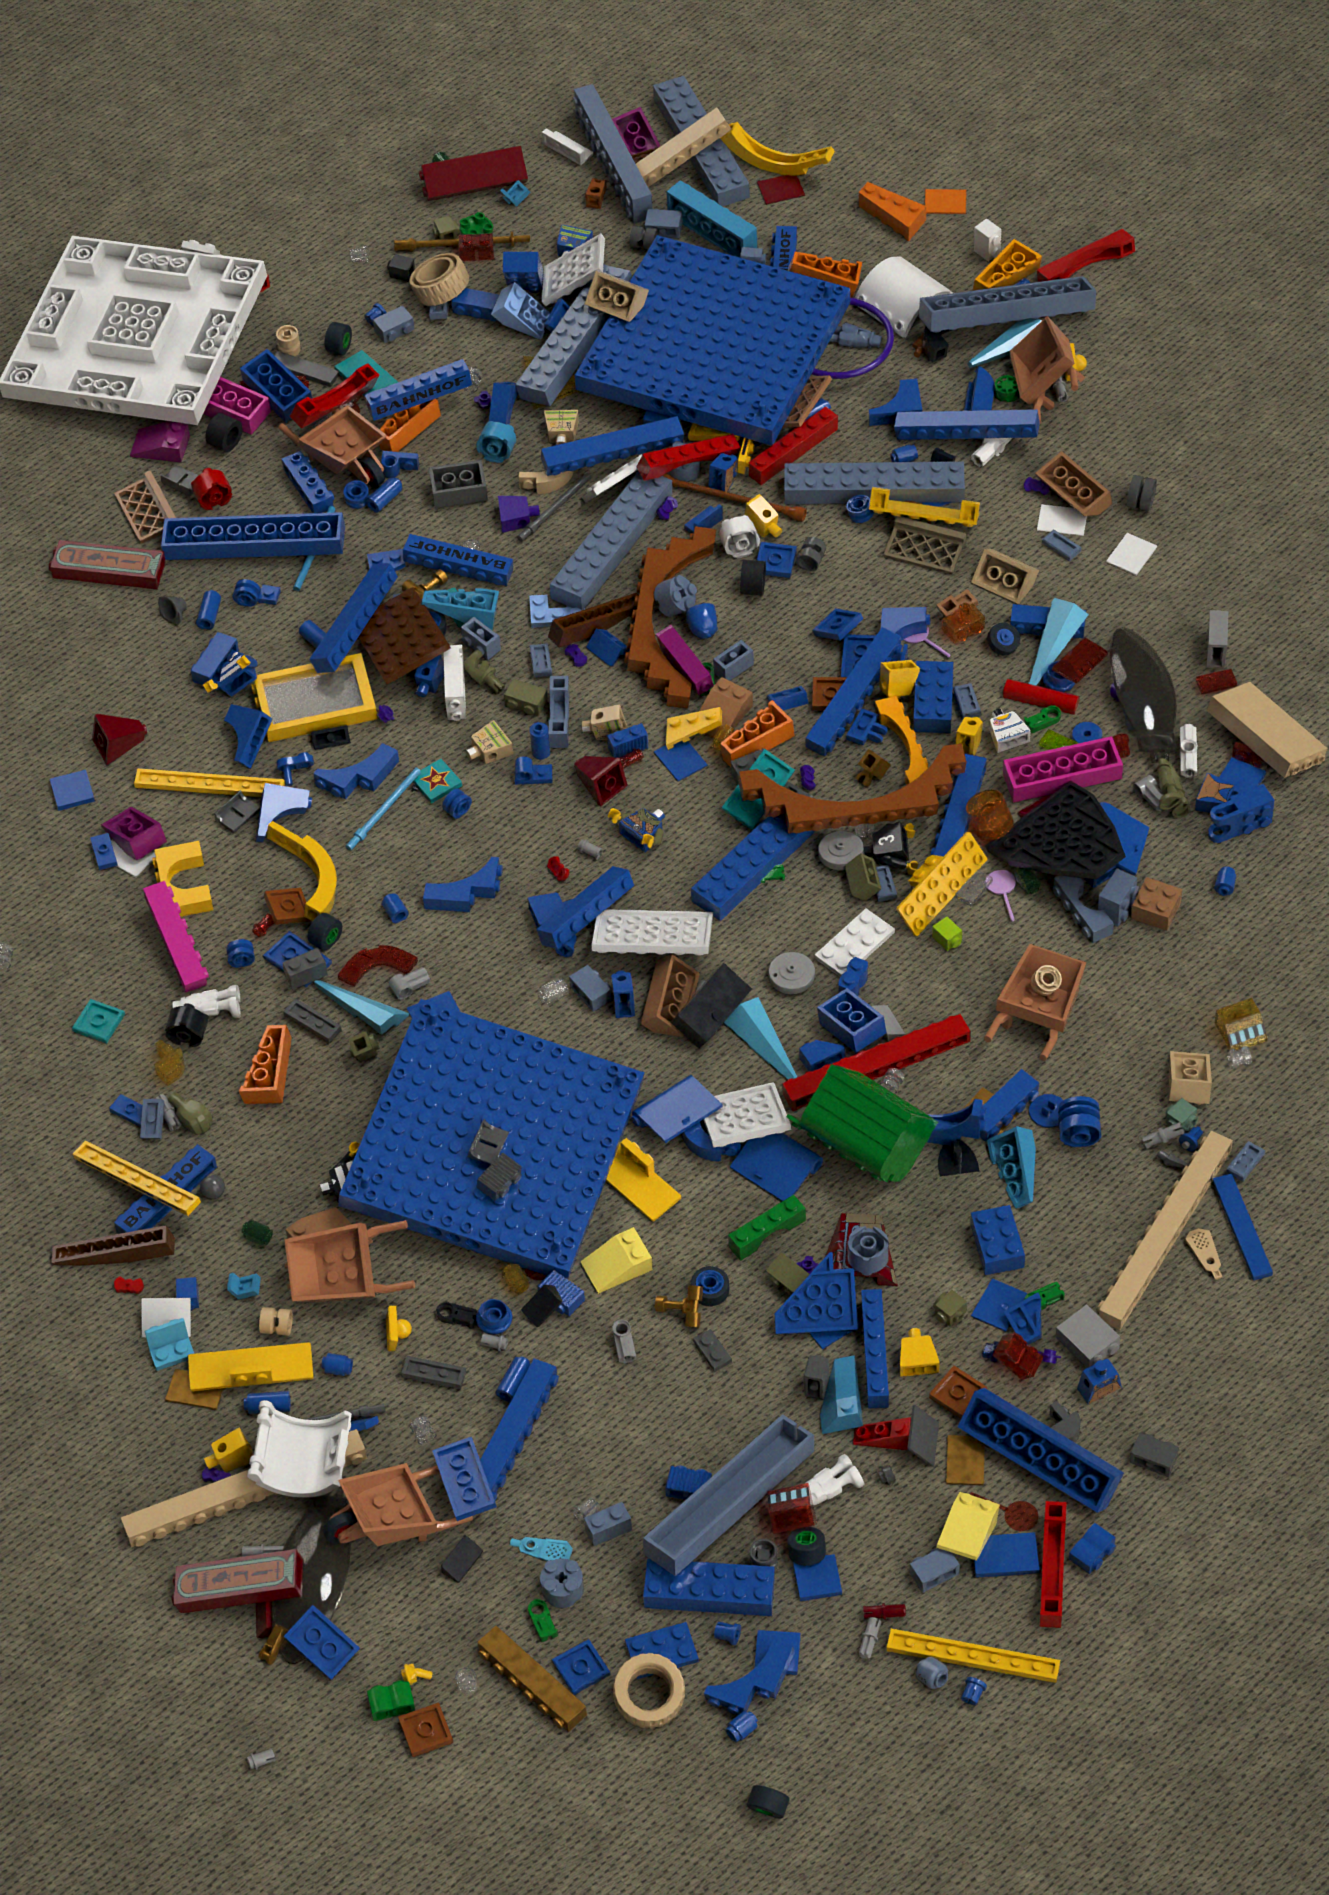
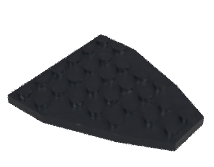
M1072 781L1068 782L985 845L987 852L1010 866L1057 876L1098 879L1126 857L1115 826L1095 795Z

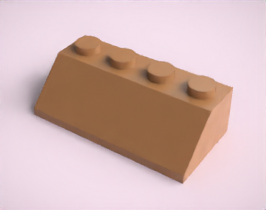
M1062 451L1035 473L1039 479L1083 516L1100 515L1112 505L1110 491Z
M673 954L657 960L641 1024L654 1033L684 1037L685 1035L670 1022L687 1004L692 995L695 994L700 973Z

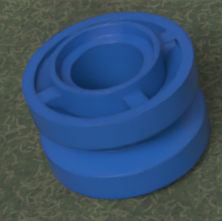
M359 480L347 483L343 491L347 506L354 509L365 507L367 505L366 499L369 497L368 486Z
M856 495L848 500L846 508L851 521L863 523L872 518L874 512L869 510L870 498L868 496Z
M242 579L236 583L232 597L237 604L252 607L257 604L261 589L254 581Z
M457 788L445 797L442 808L447 813H450L452 817L458 819L469 810L472 799Z
M234 940L226 947L228 963L232 967L249 966L255 960L253 944L248 940Z

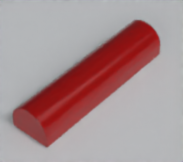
M1011 679L1006 680L1003 690V698L1044 708L1056 706L1061 712L1075 715L1080 701V696Z

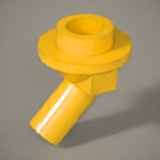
M404 1664V1669L401 1670L404 1682L408 1681L410 1685L417 1682V1677L428 1680L432 1678V1671L415 1668L414 1664Z

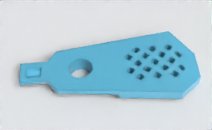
M525 1537L522 1540L512 1538L510 1541V1545L519 1547L520 1552L544 1561L559 1558L570 1559L573 1551L571 1545L563 1540ZM529 1543L535 1544L532 1548L527 1547Z

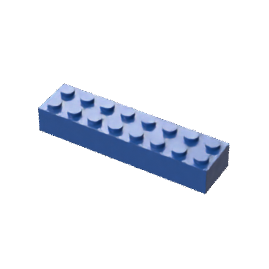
M784 815L767 817L691 888V902L706 912H713V917L721 921L761 883L760 881L776 865L782 864L816 831L788 833Z
M986 1388L974 1392L958 1425V1428L1097 1513L1108 1507L1124 1472Z

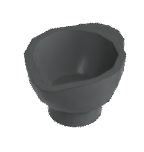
M159 597V610L163 618L175 624L181 623L183 611L187 608L185 600L181 597Z

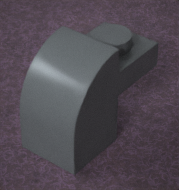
M1058 1401L1050 1404L1049 1415L1057 1424L1050 1428L1076 1443L1080 1435L1081 1424L1078 1412L1075 1411L1070 1414L1064 1405L1061 1406Z

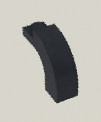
M925 325L922 347L925 355L931 362L947 356L949 344L941 335L952 330L931 332Z

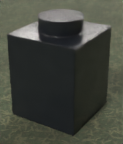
M395 254L387 265L390 277L409 282L410 276L415 270L414 259Z

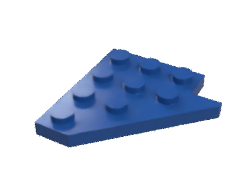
M829 1252L776 1311V1335L858 1330L854 1268L833 1269V1252Z

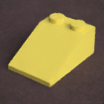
M634 1227L615 1235L580 1261L598 1294L653 1270L652 1257Z
M959 1492L937 1543V1548L977 1561L996 1526L1000 1504Z

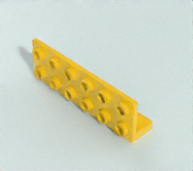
M872 487L869 510H873L874 513L882 514L889 512L893 516H901L903 514L909 515V518L913 519L924 517L928 521L944 520L947 524L958 522L967 527L977 525L980 502L962 500L961 509L957 510L889 500L890 489Z

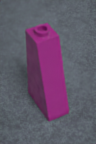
M672 625L656 634L664 656L680 674L692 683L691 688L698 695L714 686L710 673Z

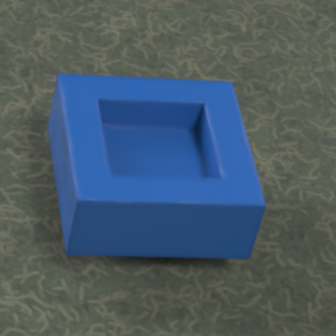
M262 585L258 602L276 605L281 592L280 587Z

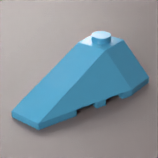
M475 588V591L465 592L464 589H458V592L450 593L447 590L424 591L422 605L463 623H467L475 617L493 630L499 591Z
M1016 1126L988 1139L987 1143L990 1159L993 1164L998 1165L1000 1169L998 1175L1001 1179H1005L1007 1183L1006 1191L1015 1208H1020L1033 1202L1036 1148L1033 1131Z
M855 1355L834 1359L820 1413L823 1434L863 1426Z

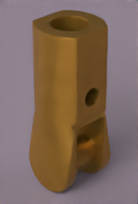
M275 1624L267 1642L259 1652L258 1658L261 1660L265 1659L267 1664L272 1665L284 1641L283 1637L289 1630Z

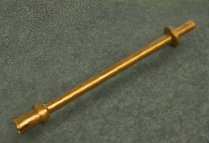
M511 232L510 236L424 241H416L413 238H409V240H394V250L414 251L420 247L511 243V246L514 247L515 242H531L530 235L514 236V232Z

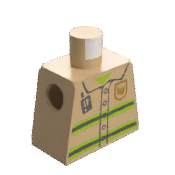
M544 410L549 442L560 445L574 441L579 424L578 410Z
M620 704L594 709L591 714V720L582 721L583 732L593 731L596 740H608L607 735L627 728Z
M494 720L471 736L472 748L466 750L467 757L470 760L480 757L485 764L513 755L512 742Z

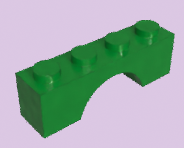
M795 1195L790 1196L728 1235L729 1248L740 1261L756 1252L760 1244L773 1232L780 1229H788L790 1231L806 1221V1208Z

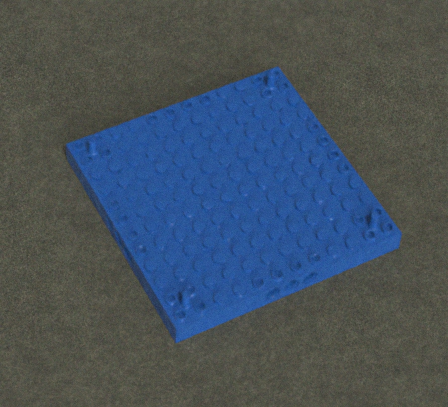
M657 235L630 280V283L649 290L643 308L630 322L610 314L575 374L576 390L666 416H678L680 420L773 445L850 304V288Z
M420 999L340 1191L338 1206L388 1223L406 1220L408 1224L406 1229L546 1276L555 1270L564 1276L565 1279H569L642 1087L645 1072ZM483 1119L490 1125L509 1132L499 1155L505 1153L522 1166V1177L516 1184L512 1183L508 1187L509 1191L503 1198L499 1197L496 1201H493V1199L477 1188V1179L490 1165L468 1157L469 1150ZM479 1141V1142L484 1143V1144H486V1145H489V1146H492V1147H494V1148H497V1146L491 1145V1144L486 1143V1142H483V1141Z

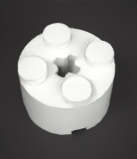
M743 515L726 519L721 523L722 527L720 528L719 536L728 555H733L734 558H742L751 555L755 547L758 548L760 538L753 522L748 516Z

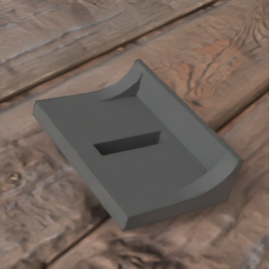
M175 465L165 476L160 475L161 483L188 496L194 493L191 482L198 476L197 474Z
M240 790L214 813L215 820L235 833L260 810V807L248 800ZM232 809L235 810L237 813H239L240 815H242L243 818H241L239 815H237L236 813H234V812L231 811V810H232Z
M483 1119L469 1150L468 1157L491 1165L499 1157L509 1132L494 1127ZM479 1141H483V1142L489 1143V1144H491V1145L497 1146V1148H494V1147H492V1146L486 1145V1144L481 1143V1142H479Z

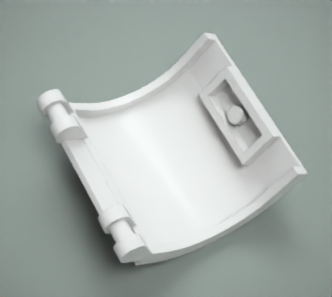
M890 257L880 262L870 271L859 287L855 299L865 301L878 308L889 319L893 331L904 338L907 337L919 314L920 298L952 294L953 292L904 258ZM861 308L869 315L880 321V319L876 315H874L866 309Z
M260 1401V1414L257 1416L259 1428L254 1455L250 1457L249 1464L251 1468L248 1469L247 1477L255 1481L256 1485L291 1497H316L339 1488L340 1483L338 1480L342 1479V1471L345 1465V1453L348 1446L352 1413L345 1410L334 1417L324 1420H304L288 1416L276 1410L269 1401Z

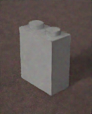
M1210 610L1206 668H1225L1229 611Z
M1087 1304L1056 1327V1338L1087 1368L1099 1360H1104L1109 1354H1115L1120 1347V1336Z

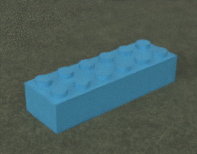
M681 180L666 191L667 210L682 211V225L730 255L739 258L742 247L757 248V228L753 224L748 223L740 216L735 215L727 208L719 205L716 201L711 200Z

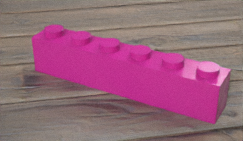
M165 881L143 888L144 898L185 993L206 986V978L209 977L207 969L201 966L200 962L202 959L200 953L193 948V945H195L194 939L191 934H187L186 929H188L185 919H181L179 915L181 910L178 902L174 903L172 899L174 893L171 886L167 887Z

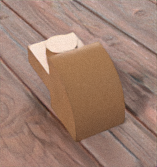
M966 589L956 597L950 595L936 606L949 622L956 623L964 619V614L979 604L978 600Z

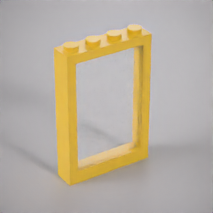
M361 653L345 656L335 672L317 673L311 663L259 674L254 683L251 684L253 695L257 694V697H255L256 708H260L262 712L273 718L265 735L268 737L269 742L311 734L313 731L378 719Z

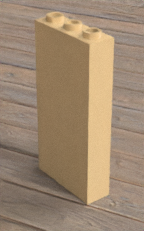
M1251 682L1212 696L1207 711L1284 778L1319 765L1325 760L1328 748Z

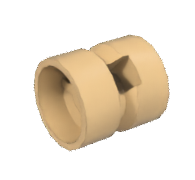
M291 325L281 326L276 331L278 351L292 356L298 355L301 347L297 328Z
M263 1307L259 1320L260 1333L273 1334V1332H276L277 1335L289 1336L293 1322L292 1310L279 1309V1311H276L275 1308Z

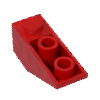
M911 1417L864 1424L861 1427L855 1428L853 1444L907 1450Z

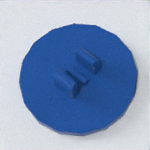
M1053 1094L1038 1096L1029 1106V1115L1032 1121L1044 1128L1059 1126L1058 1106L1064 1100Z

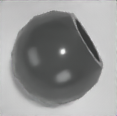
M211 1175L200 1183L201 1194L208 1199L219 1198L225 1190V1183L218 1175Z

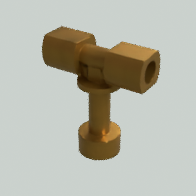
M439 569L433 574V579L426 585L420 584L418 586L410 579L406 580L402 584V591L404 592L414 587L422 600L424 591H430L437 584L443 585L448 581V577L444 571Z
M688 1285V1297L684 1298L683 1302L669 1301L667 1296H657L655 1300L656 1312H666L667 1309L682 1310L683 1314H686L685 1326L700 1328L701 1313H698L699 1301H702L703 1287Z

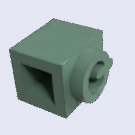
M1183 1098L1175 1105H1170L1165 1113L1168 1127L1178 1122L1181 1123L1182 1127L1175 1129L1176 1131L1180 1129L1190 1131L1198 1121L1197 1108Z

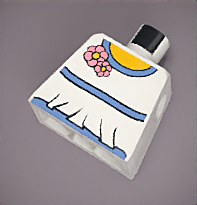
M996 709L992 712L993 718L990 719L989 730L997 753L1030 742V729L1015 712L1011 711L1004 714L1001 709Z

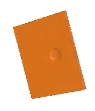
M925 189L926 214H966V190Z

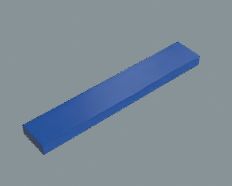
M1232 1173L1213 1178V1185L1253 1281L1272 1276L1273 1271Z

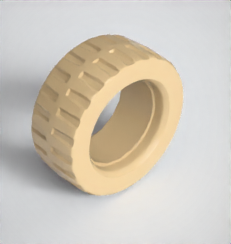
M452 253L439 254L421 263L410 276V286L420 303L426 306H436L452 300L466 288L469 282V274L459 256Z
M642 1653L631 1657L630 1660L623 1663V1666L619 1668L614 1679L613 1698L618 1712L627 1722L640 1728L652 1729L661 1727L675 1718L682 1708L685 1697L684 1679L676 1664L667 1657H663L660 1654ZM646 1673L656 1674L668 1684L670 1696L660 1708L644 1710L635 1706L630 1700L628 1688L631 1682L639 1675Z

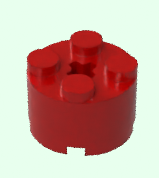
M205 468L191 482L192 490L200 506L205 510H213L212 507L216 505L224 506L232 498V488L225 474L220 470Z

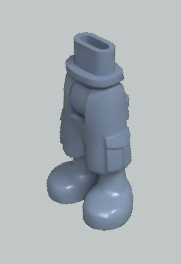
M845 323L842 327L837 326L829 342H836L839 346H853L856 348H866L868 346L871 349V347L879 348L882 336L875 335V332Z

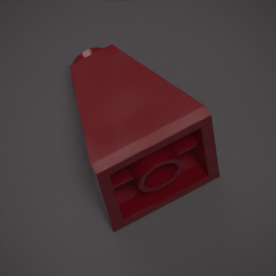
M95 714L92 741L106 765L112 763L144 741V736L147 735L146 725L141 724L140 720Z
M584 756L574 764L577 776L600 807L628 786L621 759Z

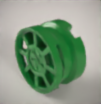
M1004 375L995 381V397L999 401L1013 402L1019 397L1018 385L1014 376Z

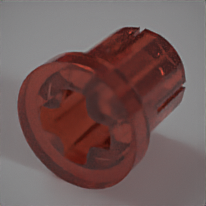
M1127 734L1114 735L1112 738L1120 758L1128 757L1130 755L1129 736Z

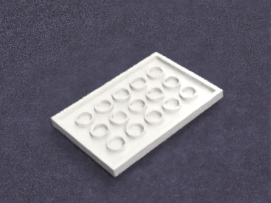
M604 910L596 917L592 951H597L598 953L617 952L620 954L626 952H636L637 954L656 953L659 955L665 953H675L676 955H683L685 953L695 955L708 954L713 912Z

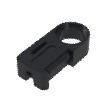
M443 1302L437 1306V1318L441 1322L470 1326V1329L474 1328L477 1315L476 1309L449 1302ZM444 1309L451 1310V1314L448 1316H442L440 1312Z

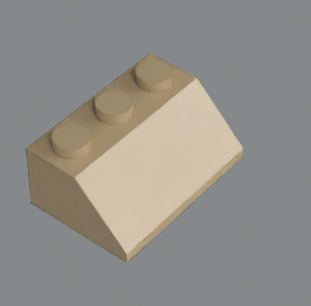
M596 271L585 305L630 322L643 308L649 290L610 274Z
M984 549L971 583L1020 604L1033 587L1039 570L996 550Z

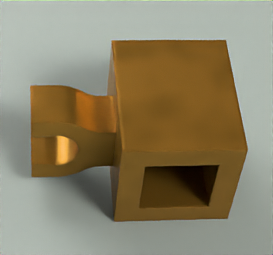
M868 749L858 763L864 770L855 779L862 782L863 778H865L863 784L869 787L872 777L876 776L881 780L891 764Z

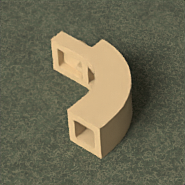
M545 471L519 472L520 489H537V494L550 493L566 485L572 478L574 471H565L558 475L549 476L546 475Z

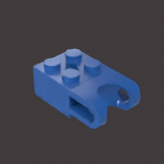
M1261 784L1233 795L1229 801L1213 807L1210 811V819L1213 824L1208 829L1209 839L1215 843H1220L1244 833L1249 834L1254 829L1266 827L1272 823L1275 800L1265 785ZM1221 829L1223 831L1221 835H1215L1213 833Z

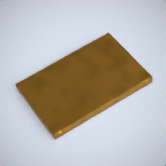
M175 1369L165 1401L217 1410L224 1388L191 1391L189 1371Z
M948 1435L946 1484L984 1486L985 1444L973 1436Z

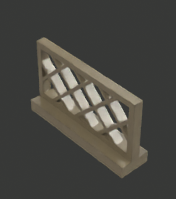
M897 516L894 529L883 555L886 558L953 575L962 549L966 545V533ZM897 532L905 533L907 537L898 541L896 534ZM921 537L924 541L915 545L912 539ZM910 541L912 547L903 550L901 544ZM936 541L939 542L941 546L932 549L930 543ZM927 545L930 551L921 555L918 549ZM896 546H898L901 551L897 554L889 553L890 550ZM950 546L958 547L957 551L951 554L947 548ZM915 550L918 556L913 559L908 558L906 554ZM944 550L947 556L938 559L935 553ZM932 555L935 559V561L931 563H927L924 561V558ZM949 559L952 563L951 567H943L941 563Z

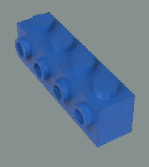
M298 451L282 458L284 472L312 513H323L328 510L329 506H333L335 498L332 491L327 490L325 481L323 479L320 480L316 468H312L307 456Z

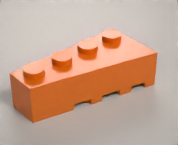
M869 182L859 191V207L873 217L879 218L883 224L889 225L893 228V231L903 235L907 241H910L926 221L925 205Z
M794 252L788 271L849 287L850 298H853L859 283L862 262L856 261L855 264L849 263V260L846 259L836 261L832 260V257L818 258L817 255Z
M433 399L394 413L391 419H387L380 429L387 435L380 443V449L398 452L441 416L438 400Z
M773 700L768 703V707L764 710H759L755 718L751 721L747 720L743 728L734 731L720 743L722 759L730 767L732 760L734 761L752 752L755 753V751L762 750V748L768 751L795 736L793 720Z

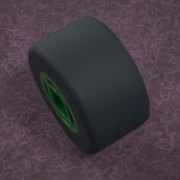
M332 322L325 334V350L328 353L345 355L351 344V327L347 324Z
M328 913L318 915L309 927L308 941L323 951L329 950L341 936L342 922Z
M807 1526L797 1528L789 1534L787 1538L789 1558L794 1563L809 1566L817 1564L824 1559L826 1544L825 1535L821 1530Z
M754 1785L747 1802V1807L753 1811L782 1819L790 1798L775 1789Z

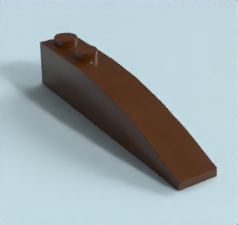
M633 593L554 619L551 623L548 638L560 648L592 637L596 629L607 630L631 616L633 610H637V607H634L635 597L639 595Z
M167 1225L55 1245L52 1248V1264L70 1266L117 1264L174 1255L175 1237Z

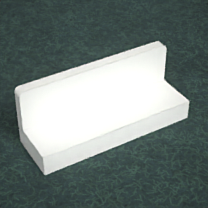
M545 129L542 132L544 145L579 165H582L593 156L592 151L557 131L553 133Z

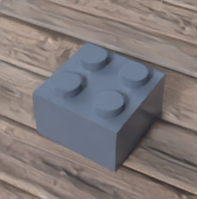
M1116 869L1099 895L1098 910H1104L1117 927L1122 921H1126L1129 909L1132 908L1139 889L1137 877Z

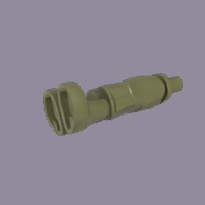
M1161 758L1158 760L1159 765L1157 766L1160 789L1164 794L1159 800L1160 808L1162 810L1172 808V815L1175 818L1185 817L1190 811V805L1180 783V776L1169 761Z

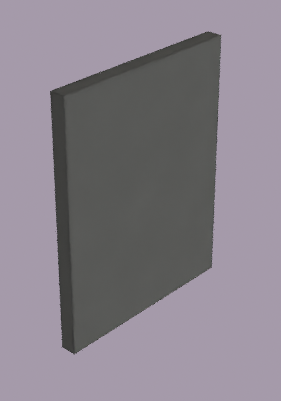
M913 1405L908 1450L928 1465L934 1466L939 1422L918 1406Z

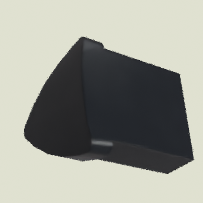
M935 448L930 462H955L956 456L944 452L943 449Z

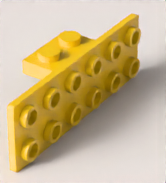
M966 832L944 857L931 855L926 858L924 864L915 870L912 877L908 880L910 885L915 888L897 906L896 910L914 936H918L987 861V857L970 832Z
M627 1138L620 1142L606 1181L654 1222L681 1200V1195L655 1173L654 1160L649 1154L643 1153L635 1142H631Z
M310 1342L188 1355L191 1391L311 1380L314 1378Z

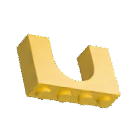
M194 841L154 849L156 857L152 858L154 869L158 868L159 872H155L157 883L165 881L167 887L171 886L174 893L172 899L174 903L178 902L181 913H179L180 917L212 911L213 905L208 885L181 889L170 883L173 876L178 872L204 866L200 842Z

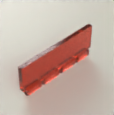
M1085 637L1056 663L1052 670L1066 679L1078 683L1108 655V652Z

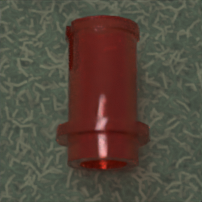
M634 748L632 752L619 759H621V762H624L622 766L625 769L637 761L641 762L644 756L639 748Z
M267 913L258 924L255 923L253 925L252 932L257 937L265 936L266 931L274 924L271 914Z

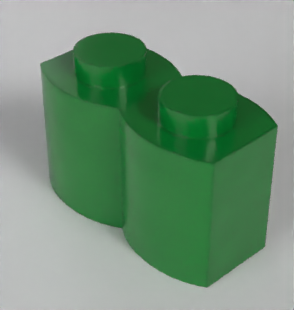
M399 1680L393 1682L390 1686L376 1685L367 1691L373 1721L415 1711L409 1682Z

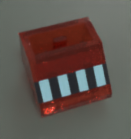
M809 1483L767 1491L773 1534L817 1525Z

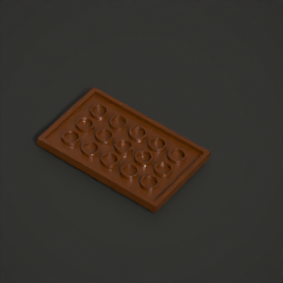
M414 587L405 590L398 596L378 606L359 635L361 643L386 685L451 649L426 606L422 605V600Z

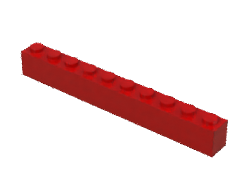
M961 1014L949 1016L943 1021L931 1023L925 1028L914 1030L902 1037H896L884 1044H878L866 1051H860L848 1058H842L833 1064L859 1071L874 1080L970 1042L971 1031ZM829 1064L782 1083V1094L792 1112L808 1106L812 1096L830 1067Z

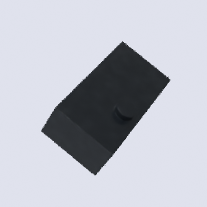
M723 963L712 973L670 1023L695 1046L701 1048L749 994L752 988Z

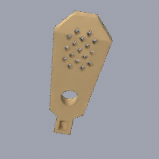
M1196 1229L1190 1231L1185 1241L1194 1255L1197 1256L1206 1271L1212 1272L1215 1280L1222 1278L1219 1270L1221 1263L1210 1230ZM1211 1260L1214 1263L1208 1264L1207 1261Z

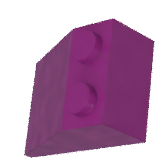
M641 107L612 119L631 155L653 148L658 149L661 146Z
M168 421L139 429L130 457L182 463L190 438L188 424Z
M132 806L101 824L104 831L109 833V836L117 845L135 860L145 857L146 854L160 848L162 844L167 842L161 824Z

